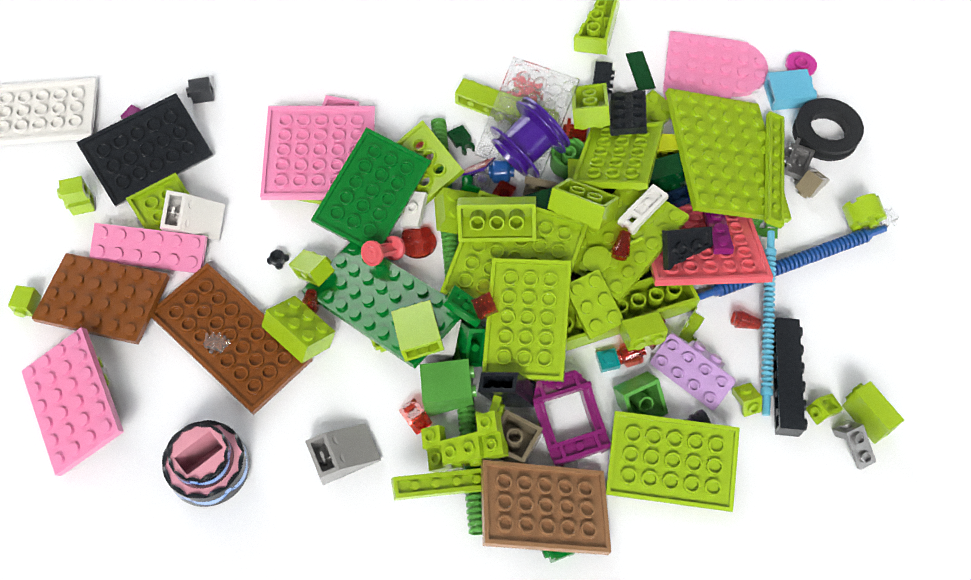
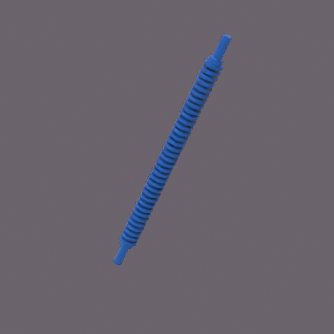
M882 225L871 230L863 228L774 261L776 262V266H774L776 271L774 272L776 276H779L780 274L869 242L873 236L886 232L887 227ZM757 283L714 284L711 286V289L697 294L700 300L711 296L722 297Z

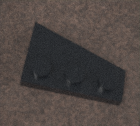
M712 226L663 230V270H670L674 265L686 261L688 257L697 255L713 246Z

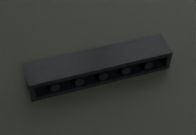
M776 317L775 322H773L775 327L772 328L775 330L772 333L775 336L772 338L774 340L772 344L774 345L772 349L774 351V354H772L774 356V359H772L774 364L772 367H774L775 435L800 437L807 430L808 426L807 418L804 417L807 402L803 396L806 388V383L803 381L802 376L805 370V364L802 362L804 346L801 344L803 328L800 327V319Z

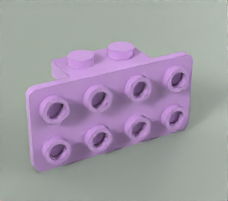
M669 334L651 359V365L709 409L715 410L734 386L736 379L722 369L725 365L722 362V358L715 353L711 354L707 351L705 345L701 342L692 340L687 343L676 334Z

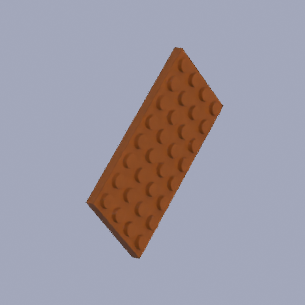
M208 263L157 305L152 315V319L253 416L313 361L311 358L301 363L261 327L265 315Z

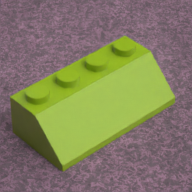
M536 196L459 197L457 202L458 242L536 241Z

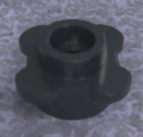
M276 249L270 253L267 263L280 270L290 258L288 254H284L283 251Z

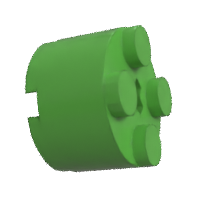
M577 138L569 139L571 144L566 148L565 153H559L553 148L551 149L549 166L552 172L563 180L568 179V159H580L585 145Z

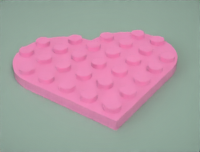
M670 31L663 94L667 100L665 92L668 88L729 99L731 97L748 96L763 86L768 73V64L763 54L748 42Z

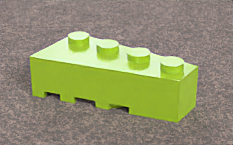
M597 0L595 2L594 8L588 13L586 21L580 26L578 34L576 33L573 37L575 52L608 54L620 0Z

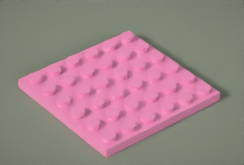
M268 106L260 192L261 200H323L366 127L375 131V106Z

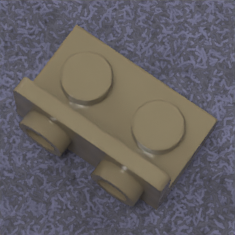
M526 176L523 195L552 188L559 183Z

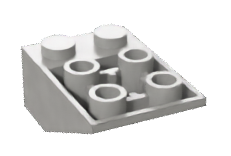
M366 424L325 432L305 441L322 485L381 461Z

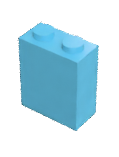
M807 69L770 72L765 77L763 85L772 111L802 108L807 102L817 98V91L813 87L812 77Z

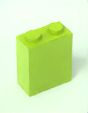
M430 300L402 307L391 312L400 351L405 362L445 350Z
M871 381L865 385L860 383L855 386L852 392L845 397L847 401L842 405L856 423L864 425L867 436L874 444L888 436L905 421Z

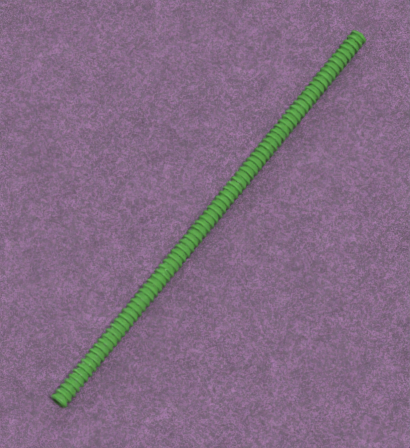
M435 118L431 121V130L449 152L446 120ZM438 167L436 169V174H440L443 171L444 167ZM450 184L447 188L453 189V185ZM441 232L444 274L446 277L458 247V235ZM458 342L456 343L452 361L461 360ZM475 404L457 410V414H459L458 426H460L459 436L476 432ZM467 465V466H464V470H468V469H478V468H480L481 466H474V467H473V466ZM481 492L465 493L467 495L465 497V501H467L466 507L468 508L466 514L469 515L467 516L469 521L467 525L470 528L468 534L482 535Z

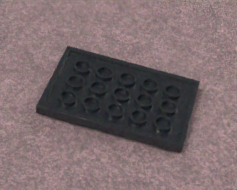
M177 93L76 142L115 207L127 202V197L175 172L179 175L214 156Z

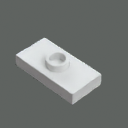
M414 192L404 210L401 222L403 228L420 229L428 197L426 192Z

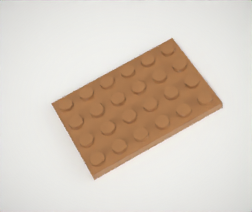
M492 460L482 461L483 546L609 555L611 553L604 471Z

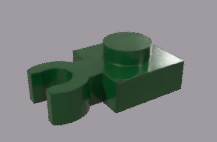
M463 125L447 132L455 148L461 146V152L464 156L467 155V148L475 152V145L471 142V136Z

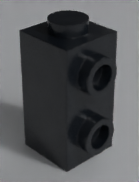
M596 61L592 84L606 83L607 94H611L613 84L610 81H614L615 70H612L613 63Z

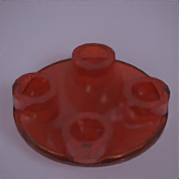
M429 227L406 229L402 232L401 239L405 244L406 256L413 259H421L431 255L436 249L437 240Z

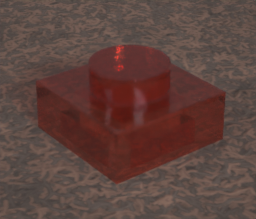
M500 180L492 194L501 197H513L517 187Z
M490 292L471 300L480 320L499 312Z

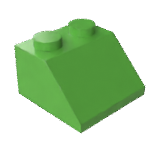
M648 371L613 387L618 406L622 412L658 417L668 414L659 378Z

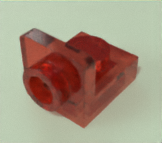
M568 118L567 124H563L564 132L569 139L577 138L585 144L587 129H574V124H571V118Z
M415 398L398 410L416 435L421 433V429L427 428L432 424L431 419Z

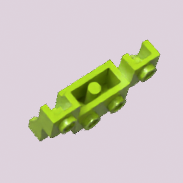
M495 410L476 415L477 432L446 439L444 426L435 425L421 429L423 450L427 451L429 471L437 473L450 469L452 471L463 470L464 466L467 465L473 467L481 466L483 460H493L509 456L508 445L502 429L501 414Z

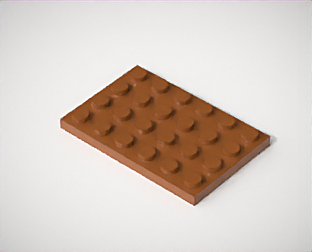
M66 253L31 319L37 323L74 331L82 327L87 329L88 334L139 345L170 276L167 273Z

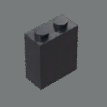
M481 372L478 392L490 401H492L494 395L502 397L505 407L534 408L533 396L536 386L518 372Z

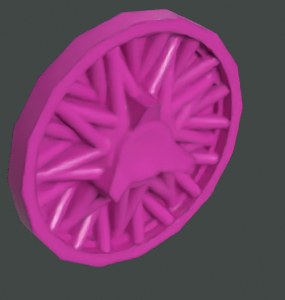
M798 51L788 55L785 67L787 71L807 69L811 76L817 69V62L812 55Z

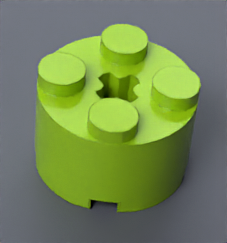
M874 193L859 196L856 198V202L851 204L849 201L842 207L852 232L865 227H869V229L879 227V222L887 219L879 195L876 196Z

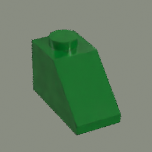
M461 321L457 338L461 360L469 359L470 366L482 367L486 327L480 323L475 328L467 321Z

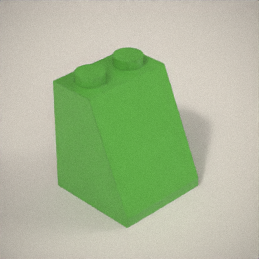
M469 359L420 364L422 403L427 417L474 405L473 397H477L476 384L472 385L471 378H475L474 366L469 364Z

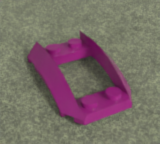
M576 370L566 372L564 382L537 381L533 405L539 425L543 428L542 434L554 466L563 467L564 464L600 452L603 454L610 449L611 442L606 433L607 430L593 394L591 381H587ZM580 392L592 432L557 443L544 402Z

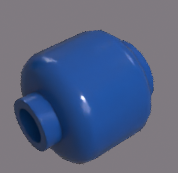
M495 160L488 167L489 179H492V182L495 184H507L510 182L511 177L515 175V169L506 160Z

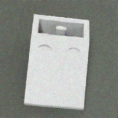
M167 190L160 229L161 231L207 236L208 239L219 241L225 204L186 193Z

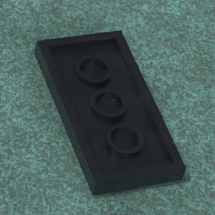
M634 90L632 92L619 91L611 93L610 135L647 133L646 91Z

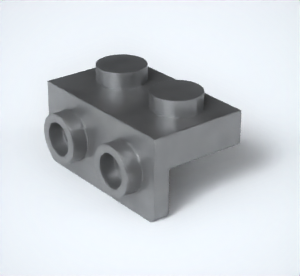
M797 138L795 143L791 142L787 151L790 153V156H786L784 159V174L801 180L808 171L815 150L799 145L800 138Z

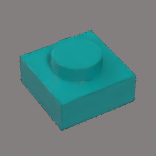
M615 348L596 352L595 356L601 373L620 369L621 364Z

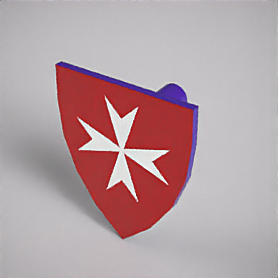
M496 158L487 159L464 169L465 173L461 176L471 174L470 176L473 177V181L481 179L484 187L491 185L485 169Z

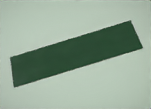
M643 51L625 53L637 89L641 91L655 89L656 86Z

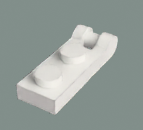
M653 184L619 218L618 225L626 227L630 234H636L649 217L668 199V194ZM632 217L636 219L633 223L629 221Z

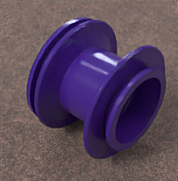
M525 96L522 98V101L516 102V107L521 117L505 133L495 126L490 127V131L494 136L491 142L500 155L521 175L526 177L529 173L535 178H540V173L534 163L551 147L559 153H565L566 148L571 143L555 119L537 102Z

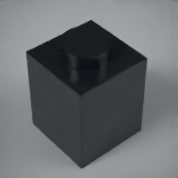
M209 77L188 80L186 93L188 98L191 97L193 104L214 101L213 87Z

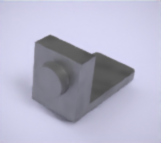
M845 420L840 422L839 426L832 429L835 437L847 440L857 469L862 470L876 462L863 424Z

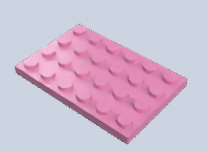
M79 328L21 371L56 476L64 475L124 432L87 329Z

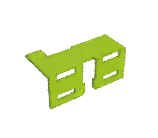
M696 307L679 335L681 339L688 343L692 340L696 342L697 338L694 339L693 335L705 319L695 313L698 307Z

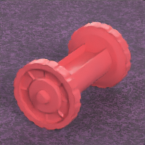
M395 235L389 236L383 244L374 240L367 241L361 248L362 259L369 266L379 265L384 257L395 261L401 259L405 254L403 240Z

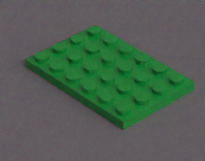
M366 127L311 218V222L362 248L365 242L371 240L377 241L380 244L385 243L431 165V160Z

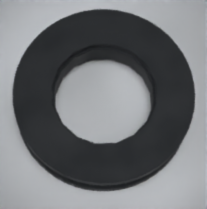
M818 98L807 102L799 110L793 123L792 133L795 142L797 138L801 139L799 145L815 150L813 158L823 161H839L849 157L856 150L864 134V125L859 114L848 104L837 99ZM817 119L834 121L844 131V138L839 140L822 138L815 133L811 122Z

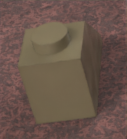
M811 169L806 172L795 188L799 190L797 193L803 198H813L830 179L817 169Z

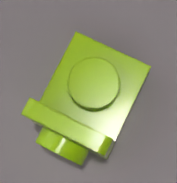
M832 393L817 398L806 407V411L816 425L844 410Z

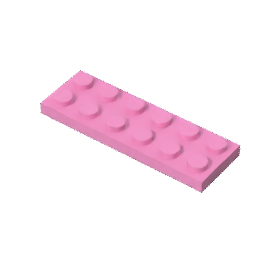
M95 223L89 258L130 266L196 273L204 266L208 237Z

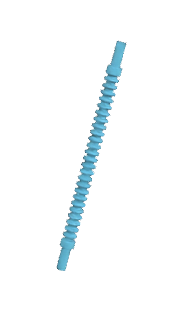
M773 230L767 231V248L764 250L773 274V280L763 284L766 286L763 289L765 291L763 293L765 296L763 298V301H765L763 303L765 307L763 308L765 312L763 317L765 318L762 320L765 322L762 325L764 327L762 332L765 333L762 335L764 338L762 340V343H764L762 345L764 349L762 353L764 355L761 357L764 359L761 362L764 365L761 367L763 370L761 372V375H763L761 377L763 381L761 386L763 387L760 389V394L763 396V416H770L771 396H773V389L771 388L773 383L771 381L774 380L771 377L774 374L771 372L774 367L771 365L774 364L772 361L774 359V356H772L774 354L772 350L774 348V345H772L774 340L772 338L775 336L772 333L775 330L772 328L775 327L773 324L775 322L773 318L775 317L773 313L775 311L773 308L775 303L773 302L776 295L774 293L776 290L774 287L776 285L774 282L776 280L774 277L776 276L774 272L776 271L774 267L776 262L774 261H776L777 250L775 249V231Z

